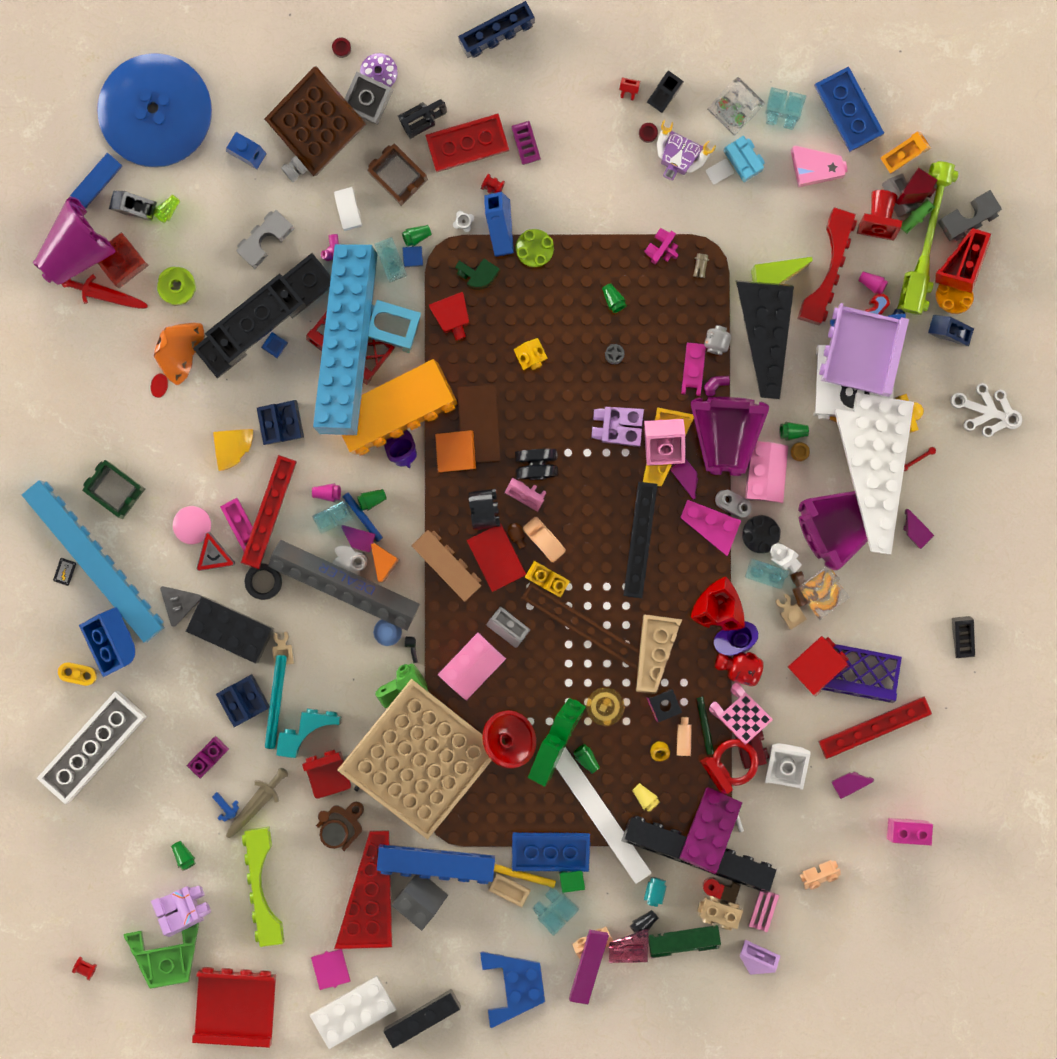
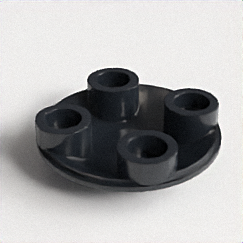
M758 515L746 522L743 527L742 538L744 544L755 553H768L772 546L779 542L781 529L772 518Z

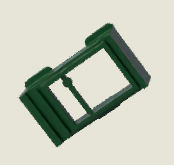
M718 925L667 932L663 936L660 933L657 937H654L653 934L648 935L651 959L672 956V953L719 949L721 945Z

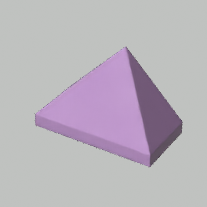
M745 940L740 958L749 974L753 975L775 973L780 955Z

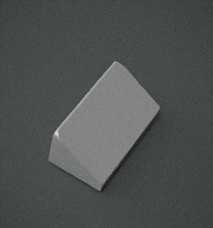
M903 173L882 183L884 190L896 193L898 198L907 185ZM917 203L895 204L894 211L897 217H901L912 210H916L919 206Z
M502 607L498 608L486 624L515 648L519 646L530 631L527 626Z

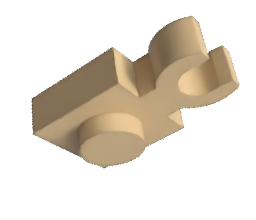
M784 594L786 598L785 604H781L778 599L775 602L777 606L784 609L780 615L791 630L807 619L797 603L791 606L790 596Z
M284 632L283 640L278 639V634L274 633L273 638L278 646L272 647L274 666L277 655H285L287 657L286 665L294 664L292 645H286L289 638L288 632Z

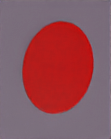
M162 373L154 376L150 386L152 395L160 398L166 393L168 388L167 377Z

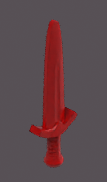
M94 274L84 284L72 281L71 279L62 283L64 288L71 287L82 290L84 304L88 303L87 297L132 308L146 309L148 307L145 302L135 297L92 282L96 279Z

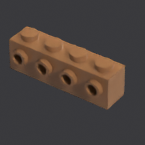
M427 530L411 546L464 602L467 601L481 587L479 582L482 580L474 572L470 574L466 570L468 566L461 558L458 561L453 556L455 552L448 545L444 547L439 542L442 538L434 530L432 532Z

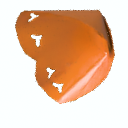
M193 322L169 326L160 333L154 351V358L168 380L175 385L181 384L188 377L192 368L193 355L196 353L193 348L204 339V329L201 323ZM185 361H187V363L185 364V369H184V367H183L182 364H183ZM180 374H181V376L178 377V380H176V376H175V375H180Z

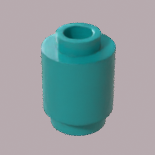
M651 877L647 883L644 896L647 905L658 907V904H663L667 887L665 885L666 880Z

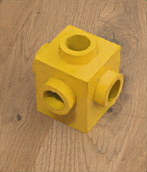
M538 338L527 341L513 349L523 370L528 368L535 370L542 366L541 362L548 359Z

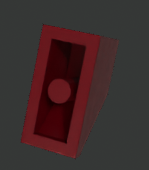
M918 167L895 203L898 205L922 203L926 197L931 198L936 190L934 185L937 179Z

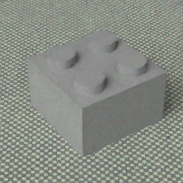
M356 72L344 99L360 117L378 125L393 89Z

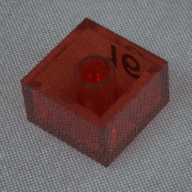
M122 232L109 241L116 252L97 263L119 289L149 266Z

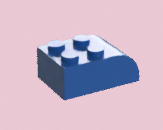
M117 607L100 613L79 625L103 677L129 665L133 661L135 645Z

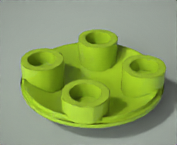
M539 229L526 230L519 236L516 242V254L519 260L530 267L545 265L551 259L554 252L552 238L546 232Z

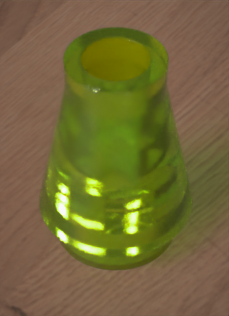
M171 195L155 208L153 215L162 223L170 221L180 200L176 196Z

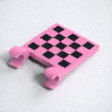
M735 683L732 685L731 692L739 699L725 711L722 710L717 702H713L710 705L709 711L719 718L746 745L773 719L744 691L739 683Z

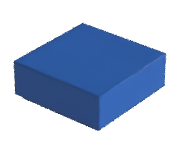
M422 246L403 247L404 267L423 266Z
M271 332L261 348L278 359L288 342Z

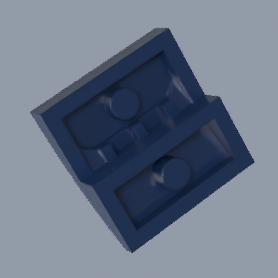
M297 400L256 408L263 445L304 438Z
M253 674L216 693L233 727L270 708Z

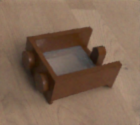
M394 143L392 146L388 145L382 151L383 155L378 160L374 159L371 161L367 171L402 206L428 178Z

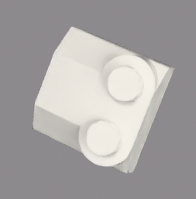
M772 744L765 783L791 786L803 790L810 751L793 745Z

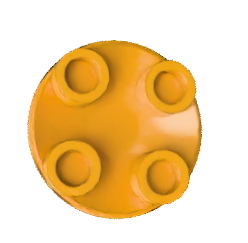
M939 284L935 294L938 305L944 311L952 314H960L967 311L972 306L974 300L973 292L969 293Z

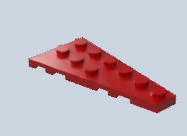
M389 830L369 832L334 949L392 947L391 875L381 874V871H377L379 845H390Z

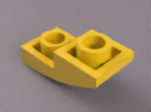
M536 561L533 562L525 576L526 579L560 598L570 582Z

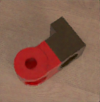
M709 877L704 880L702 887L707 895L735 904L741 885L732 881L731 886L719 883L715 878Z

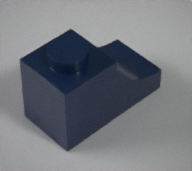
M933 315L928 333L939 339L969 347L974 328L952 317Z

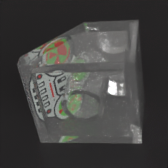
M737 77L726 86L707 110L735 136L757 114L765 102Z

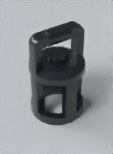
M442 99L428 106L422 102L397 116L409 139H412L416 135L434 127L435 119L446 114L447 107ZM422 116L424 117V118H422L421 120H419V121H417V122H415V123H413V124H411V125H408L409 123H411V122L417 120L418 118H420V117H422Z

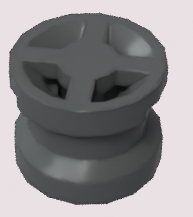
M618 344L610 345L605 352L607 362L613 365L621 363L625 355L624 349Z

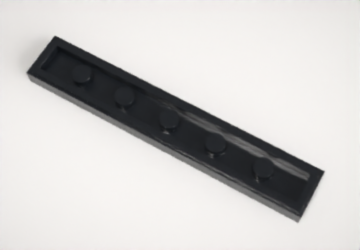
M638 481L623 596L643 598L658 485L655 483Z

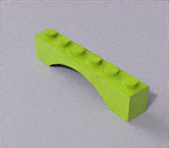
M270 826L247 829L244 831L245 835H242V843L247 848V854L244 855L246 866L249 865L250 873H247L248 885L252 886L250 902L254 904L255 911L252 912L253 923L257 924L255 941L259 942L260 947L283 944L285 939L282 921L275 916L268 906L262 888L263 864L267 853L272 847Z

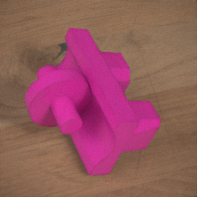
M662 228L659 229L654 238L662 242V245L658 248L650 243L645 250V253L652 259V263L656 265L664 252L666 253L663 258L665 261L668 262L671 257L677 259L679 255L675 250L678 245L673 243L671 248L668 247L676 235L675 232L671 230L669 233Z

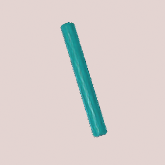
M285 655L276 656L265 739V748L274 749L276 745L287 660Z

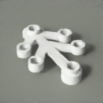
M984 383L977 385L976 392L982 396L986 406L967 400L963 393H956L950 399V403L954 408L965 407L983 413V415L973 420L969 419L964 422L963 427L966 431H972L976 426L992 418L1002 420L993 426L982 428V435L984 437H991L995 432L1005 427L1016 429L1022 423L1021 414L1016 410H1012L1006 398V392L1004 390H997L994 393V399L1001 403L1004 412L997 410L988 392V386ZM980 386L985 387L984 393L979 391ZM998 392H1001L1003 394L1002 399H999L997 397ZM957 397L960 398V399H961V403H960V404H956V403H955V398H957ZM1010 416H1013L1015 418L1014 423H1010ZM967 422H971L973 424V427L971 429L967 427ZM986 428L991 430L990 435L985 434Z

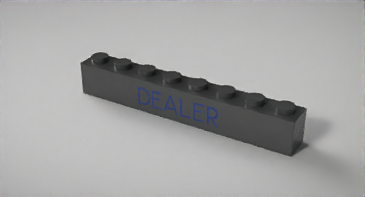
M283 540L279 541L268 564V567L406 631H408L420 605L411 599Z

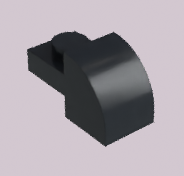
M668 70L647 103L663 113L679 92L684 81Z

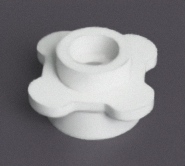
M458 211L453 227L469 232L474 216Z

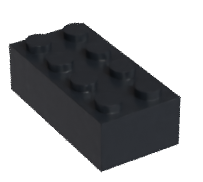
M201 596L185 632L256 664L259 663L274 628L212 599Z

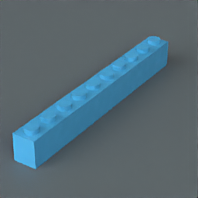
M41 480L37 481L22 494L23 498L111 604L118 608L122 617L144 643L151 640L165 628L162 625L164 623L162 618L157 613L154 615L150 610L152 608L145 599L141 600L137 595L139 594L137 588L133 584L129 585L126 582V575L120 569L117 571L113 566L115 564L113 559L109 555L105 556L101 550L103 548L96 540L92 541L89 537L90 532L84 525L80 526L77 523L78 517L72 511H67L64 507L66 505L64 500L60 496L56 497L53 494V487L47 481L45 483Z

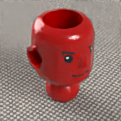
M741 652L732 658L719 653L715 662L717 670L728 671L730 680L747 686H756L758 684L764 667L763 660L752 652Z

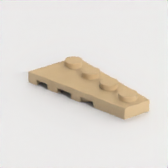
M652 615L643 616L636 692L652 694L657 692L682 619Z

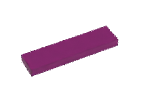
M589 929L570 992V1002L589 1004L609 937L607 932Z

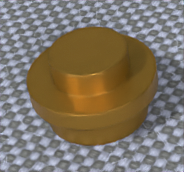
M798 442L791 447L790 453L794 460L804 461L809 457L810 449L805 443Z

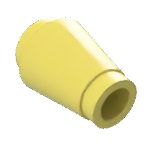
M641 783L632 790L643 810L646 809L650 812L660 803L657 799L658 797L642 786Z

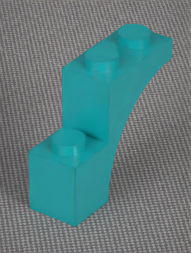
M307 708L306 712L303 711L301 713L299 734H296V730L285 729L284 732H279L276 756L296 758L302 742L312 731L326 725H340L341 716H337V712L326 711V714H320L317 709Z

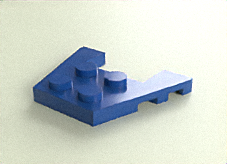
M484 951L480 952L482 970L503 968L508 1007L488 1009L490 1028L545 1002L540 962Z

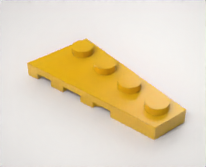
M657 408L655 421L683 419L686 436L694 416L693 414ZM646 463L643 482L658 484L657 486L662 487L672 464L647 465Z

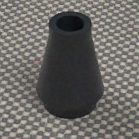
M650 910L648 913L633 920L630 928L640 938L642 935L645 936L659 918L654 911Z

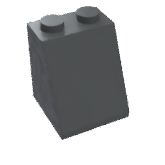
M415 874L396 897L392 907L422 931L435 916L448 897V894L430 879L420 878L419 875Z

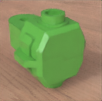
M414 664L400 666L396 671V679L377 689L375 695L384 708L390 706L411 679L428 691L424 677Z

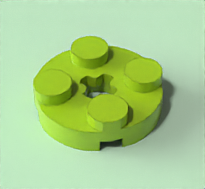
M169 267L159 275L157 291L160 297L167 303L175 306L185 304L196 292L195 279L185 268ZM174 281L177 283L181 282L179 290H172V283Z

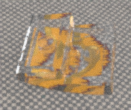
M828 567L823 568L799 586L805 600L819 620L850 598L838 583L840 581L839 577Z

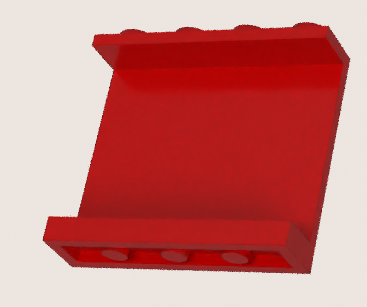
M202 967V970H199L196 975L198 977L195 1033L192 1036V1043L270 1048L272 1045L276 974H271V971L252 973V970L243 969L241 972H233V969L230 968L214 971L212 967Z

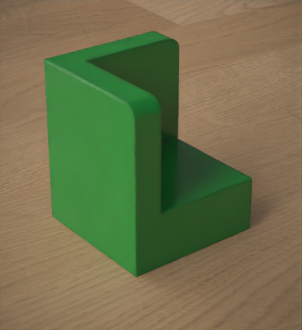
M581 870L559 872L562 893L585 890L583 872Z

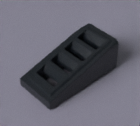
M971 616L952 618L955 657H975L974 619ZM968 631V634L959 635V632ZM969 639V642L960 643V640ZM970 647V650L960 651V648Z

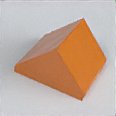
M373 543L371 548L378 582L382 583L385 582L400 559Z

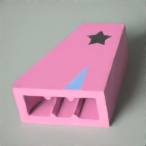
M793 146L791 149L798 187L842 179L845 176V172H847L846 161L842 160V156L799 146Z

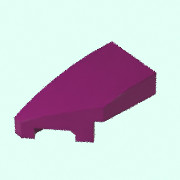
M685 458V463L674 465L670 471L694 500L698 484L697 472Z
M906 509V523L903 530L906 531V535L913 543L922 549L934 535L909 509Z
M345 525L341 526L352 548L371 553V544H373L376 534Z
M853 771V773L849 772L833 780L832 784L840 799L871 784L874 782V779L859 775Z

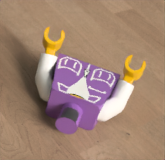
M663 120L661 124L662 131H660L657 141L659 158L662 159L661 164L667 167L663 176L673 181L677 172L685 175L687 172L692 173L702 167L710 153L716 149V145L709 149L707 144L710 141H707L701 146L671 131L673 122L669 128H666L664 126L665 120Z

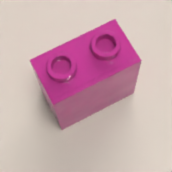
M888 818L887 839L892 843L932 846V823L925 820Z

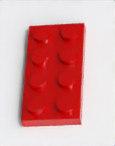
M499 114L425 135L436 173L509 151Z

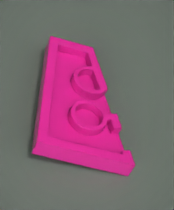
M687 500L680 518L718 548L725 556H728L741 520Z

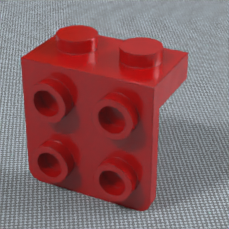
M334 749L325 752V756L318 759L317 755L306 758V762L302 764L304 771L307 772L316 799L351 788L350 780L338 771V768L344 762L341 751L336 753Z

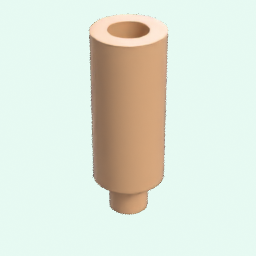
M681 717V724H678V756H691L692 725L689 724V717Z

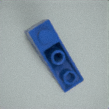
M503 192L484 195L485 215L494 254L496 257L512 254L514 251L510 199Z

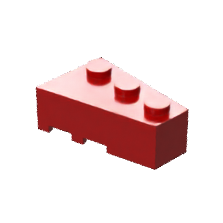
M972 228L958 245L955 252L948 257L946 263L936 272L935 283L972 293L990 245L991 233Z

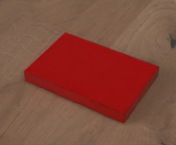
M501 523V527L490 528L467 540L492 592L526 575Z

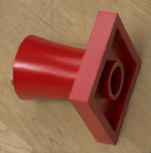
M888 190L872 191L871 214L864 213L858 225L857 234L894 241L902 227V220L892 219L898 195Z

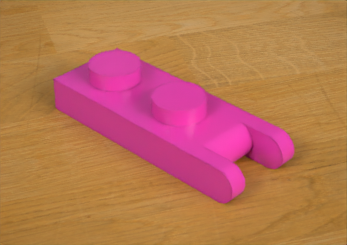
M687 342L681 394L686 393V387L697 388L696 396L701 395L706 351L704 344Z
M235 498L220 506L243 551H245V543L249 540L253 526L239 499Z

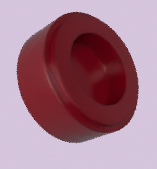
M343 37L335 39L332 43L333 53L339 58L347 57L351 52L350 42Z
M644 123L640 127L639 137L643 142L651 143L657 138L658 129L653 123Z

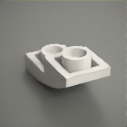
M353 187L335 191V200L343 230L347 231L361 227L362 222Z

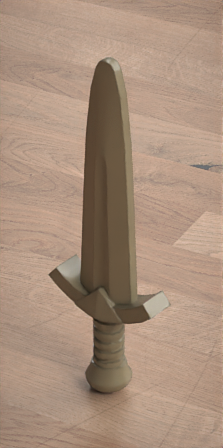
M284 768L278 769L277 774L269 784L255 780V786L261 787L234 820L226 834L227 838L232 837L241 830L272 797L274 802H279V797L274 788L282 779L288 776V772Z

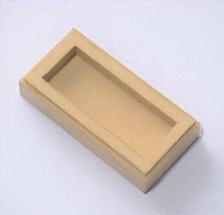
M496 873L493 882H491L488 891L520 907H523L531 891L529 888L499 873Z

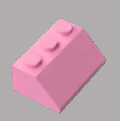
M757 441L748 465L745 499L783 503L788 456L787 445Z
M477 633L444 667L438 676L462 698L467 700L506 658L480 633Z

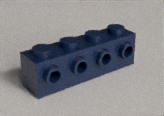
M524 1L459 35V43L467 58L471 56L472 58L478 57L483 53V50L497 47L500 41L514 38L517 32L531 29L535 23V17L527 2Z

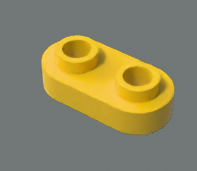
M66 662L58 668V676L65 682L88 686L92 685L97 679L95 669L90 666ZM70 668L72 670V674L67 675L66 669ZM86 672L91 675L88 680L84 676Z

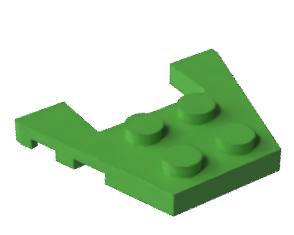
M199 923L182 931L183 944L146 951L142 931L124 934V938L150 989L190 981Z

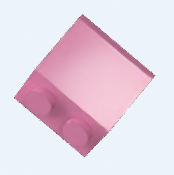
M683 419L645 421L647 465L685 463V428Z

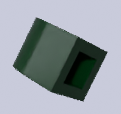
M486 259L482 260L476 271L461 261L455 266V269L458 271L457 275L465 280L467 278L470 279L467 287L476 290L490 286L500 273V268Z

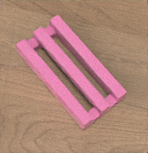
M759 891L749 927L768 932L779 898L778 894ZM763 894H765L767 896L759 917L758 924H755L754 922L760 907V903ZM770 897H773L765 925L762 926Z

